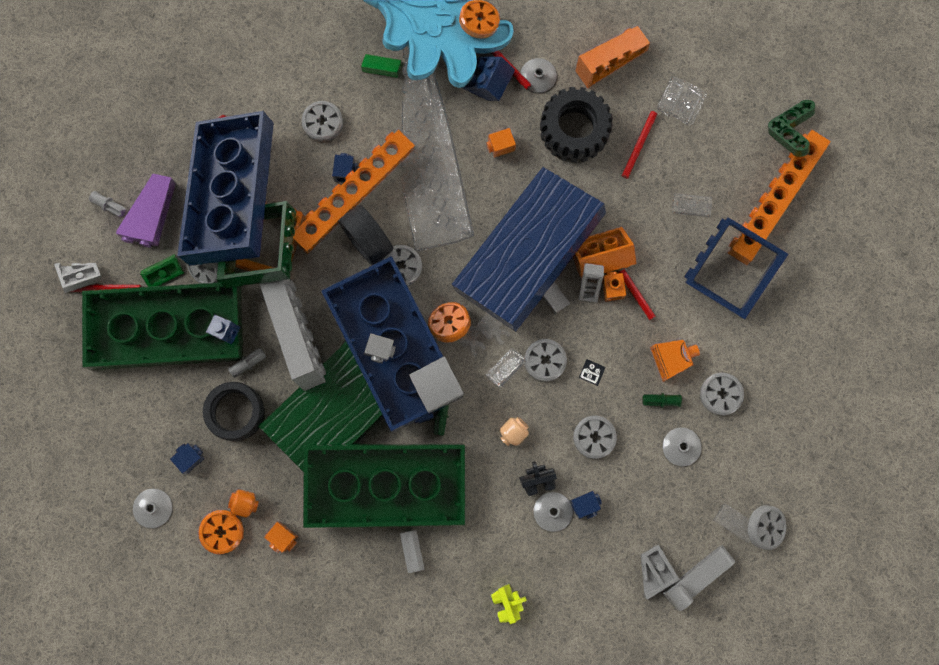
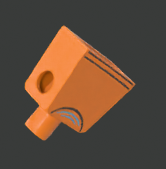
M684 340L654 344L650 347L663 382L693 366L691 358L700 355L697 345L687 347Z

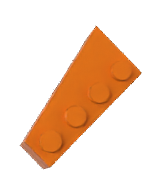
M638 26L632 29L629 28L623 34L580 55L575 71L586 87L589 88L648 51L650 42Z

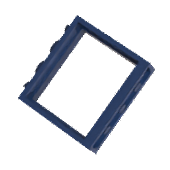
M727 217L726 220L722 218L716 227L718 232L715 236L711 235L705 244L708 246L705 252L700 251L695 261L697 264L694 269L690 267L684 277L687 278L685 283L743 319H746L789 254L731 218ZM729 225L777 254L741 308H738L694 280Z

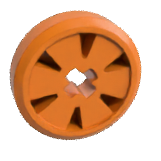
M471 0L462 7L459 23L468 35L483 39L492 36L497 31L500 15L491 3L484 0Z
M448 302L438 306L431 313L428 320V327L434 338L446 343L461 339L468 332L471 324V318L467 309L455 302Z
M217 510L209 513L199 526V539L202 546L214 554H226L235 550L241 543L244 535V528L240 518L227 510ZM220 526H222L223 530H226V534H223L222 538H220V534H217Z

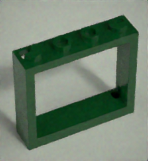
M287 201L265 204L264 220L282 217L278 268L235 274L236 260L218 262L217 281L224 287L230 288L290 279V271H292L291 257L294 252L293 236L295 235L294 219H296V211Z

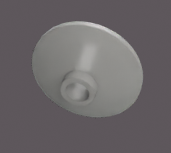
M535 58L529 60L521 69V74L532 85L528 90L534 93H544L550 90L557 79L555 67L545 59ZM541 71L542 75H537L536 72Z
M682 427L675 428L667 433L663 440V453L672 464L688 466L699 458L701 454V441L692 430ZM681 443L686 444L687 447L685 450H682L680 448Z
M159 489L143 491L137 496L133 504V515L136 521L146 528L162 526L169 520L172 513L170 497ZM149 505H153L154 507L152 512L148 511Z
M549 492L538 498L534 505L533 513L537 524L541 528L556 532L564 529L570 523L573 510L570 501L564 495L557 492ZM551 508L557 509L555 516L550 514Z

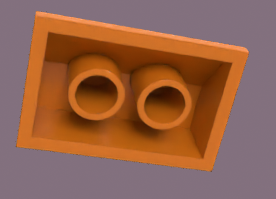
M622 227L588 236L573 256L576 269L581 278L586 263L604 266V273L637 264L634 244Z

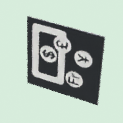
M586 359L579 378L598 386L606 367Z

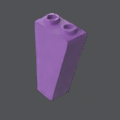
M152 174L117 229L116 234L122 238V241L133 244V241L140 242V245L149 248L152 245L158 246L176 184L171 177Z

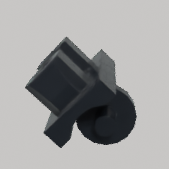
M536 461L532 462L533 468L526 469L527 475L519 477L520 483L528 496L537 494L536 485L543 483L545 491L555 489V480L557 479L553 468L546 470L545 465L537 466Z

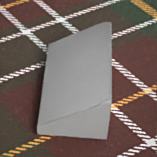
M555 282L542 297L555 315L570 305V302Z

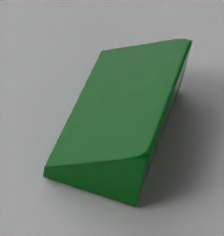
M365 54L361 69L365 73L398 78L401 60Z
M175 254L140 272L148 287L160 286L184 274Z

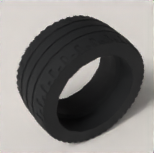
M362 205L356 206L338 220L349 240L370 265L378 263V261L382 260L394 249L379 224Z
M227 382L220 384L210 391L204 401L202 413L207 428L215 436L227 441H242L258 431L259 426L263 423L265 410L260 395L254 389L240 382ZM231 393L245 395L250 400L253 408L252 417L248 424L236 431L224 429L216 419L217 405L223 397Z

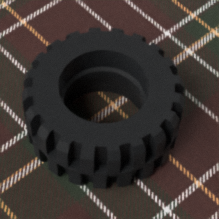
M569 87V91L562 89L559 91L558 96L557 94L551 96L550 102L548 101L544 106L540 122L541 139L545 141L544 146L546 149H552L551 154L555 157L560 155L563 161H566V159H571V163H577L578 159H581L582 162L588 161L589 157L594 158L598 152L604 149L613 126L612 113H609V105L604 104L605 99L602 96L597 97L596 92L593 90L588 92L585 91L586 88L580 87V90H576V87ZM570 112L581 113L589 118L593 125V131L588 136L582 138L570 137L560 129L559 119Z

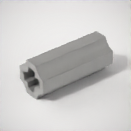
M417 530L401 533L400 537L408 573L424 570Z

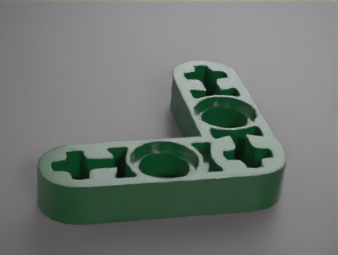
M803 100L768 123L769 135L797 157H804L809 154L810 143L794 128L815 114L814 101ZM790 116L796 117L794 120H788L787 118ZM785 136H793L792 139H784Z

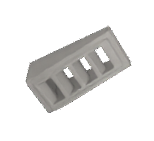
M585 264L578 300L598 302L604 276V266Z

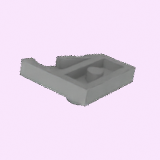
M60 263L54 264L64 293L103 281L96 263H72L71 266H61Z
M655 545L641 554L644 597L647 600L680 580L659 545Z

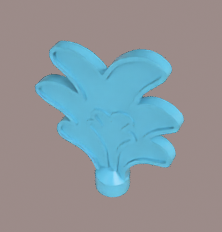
M363 0V2L379 9L385 18L386 28L382 39L385 48L399 51L408 46L407 74L412 80H422L429 77L435 71L441 56L446 64L450 83L457 88L464 87L474 75L477 64L476 53H492L505 48L510 43L514 32L511 22L500 20L497 31L488 38L480 39L468 35L460 26L459 15L462 7L471 0Z

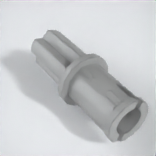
M93 191L89 196V201L102 207L103 211H109L118 217L124 216L126 209L114 202L112 198H107L97 191Z
M259 348L247 357L243 356L242 360L229 367L228 370L236 378L246 370H251L252 366L263 360L266 355Z

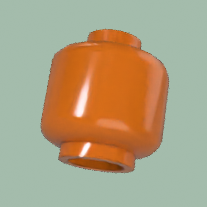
M241 489L232 493L228 504L231 514L247 518L252 512L256 513L259 501L255 500V494Z

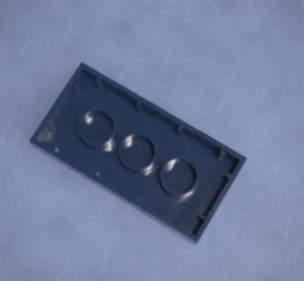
M264 111L204 120L195 124L177 254L189 266L260 257L274 123Z
M542 167L452 283L453 288L458 294L516 332L606 214L605 204Z
M392 256L321 291L392 433L463 398L461 396L430 413L425 408L409 375L442 358L443 355ZM370 333L394 340L392 346H396L393 358L389 357L387 362L377 363L372 361L371 357L364 355Z

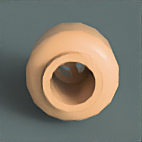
M519 417L509 418L500 428L501 440L507 446H510V444L519 446L529 435L528 425Z

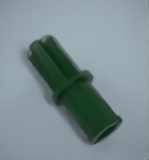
M664 393L644 394L642 396V404L644 406H660L661 408H664V406L681 407L682 396L664 395Z
M449 405L434 413V416H436L433 429L434 435L444 436L446 421L449 418Z

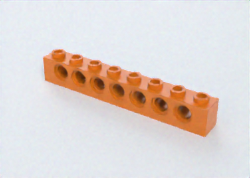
M399 129L395 133L391 132L385 138L386 142L382 146H376L371 152L373 155L369 159L364 158L358 165L360 168L355 172L351 171L345 177L346 181L342 185H336L331 191L333 194L329 198L324 197L318 204L319 208L315 211L311 210L305 216L306 220L301 225L298 223L294 226L295 235L293 236V241L307 255L339 224L338 220L354 209L414 150L415 145ZM394 148L397 153L389 155L386 150ZM381 161L384 166L376 168L373 163ZM362 174H368L370 176V180L362 181L360 179V176ZM348 187H355L357 192L349 194L346 190ZM341 200L344 205L337 208L333 205V202ZM322 213H328L330 219L322 221L319 216ZM314 226L317 229L316 233L308 234L306 232L307 227Z
M814 130L802 135L810 143V155L797 157L792 153L789 154L788 158H790L788 164L784 162L778 171L781 173L778 179L774 177L768 186L771 188L768 193L764 192L759 199L760 206L753 208L749 214L750 221L748 223L744 222L742 225L765 240L831 142ZM794 164L799 165L801 170L796 169ZM784 179L790 180L791 185L785 183ZM774 193L779 194L781 196V200L777 199L774 196ZM764 208H768L771 211V215L767 214ZM754 223L760 224L761 230L757 229ZM740 232V236L738 238L734 237L729 244L731 249L728 254L747 266L762 245ZM744 238H749L752 244H746Z

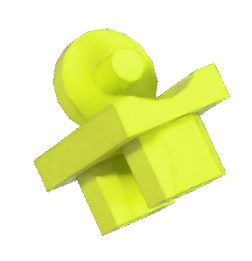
M510 584L502 586L498 591L491 594L493 603L503 602L505 608L497 612L500 623L509 622L513 624L521 619L519 612L524 610L522 603L527 601L526 596L520 598L518 591L512 592Z

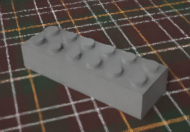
M287 279L259 283L292 380L304 391L326 382L324 378L326 371L322 363L319 364L318 358L320 354L316 346L313 347L312 341L314 337L311 331L307 330L306 324H308V320L305 314L301 313L302 303L299 297L295 296L294 292L297 290L294 282Z

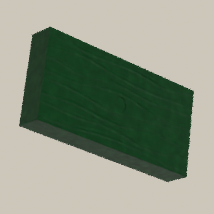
M219 282L82 291V367L85 369L104 370L242 360L241 286L226 288ZM214 315L229 320L240 327L232 345L206 333Z
M347 342L322 364L326 371L324 375L326 382L305 391L299 387L259 426L303 472L304 445L356 444L384 417Z
M465 444L304 445L303 528L465 525Z

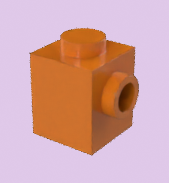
M510 128L489 134L486 146L489 153L492 152L495 158L514 152L516 143Z
M616 271L606 273L602 280L605 302L624 299L626 297L623 273L617 274Z
M276 522L264 538L271 543L269 546L275 552L279 553L281 551L283 553L287 550L290 552L297 544L295 540L298 536L283 523Z

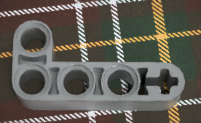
M721 545L680 577V580L670 585L663 594L676 610L682 611L694 601V596L728 570L736 561L725 547Z

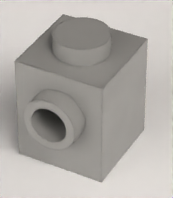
M370 333L364 355L371 357V360L377 363L387 362L389 357L393 358L396 346H392L394 340Z

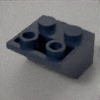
M478 57L474 75L470 82L462 87V89L487 101H500L515 69L503 57Z

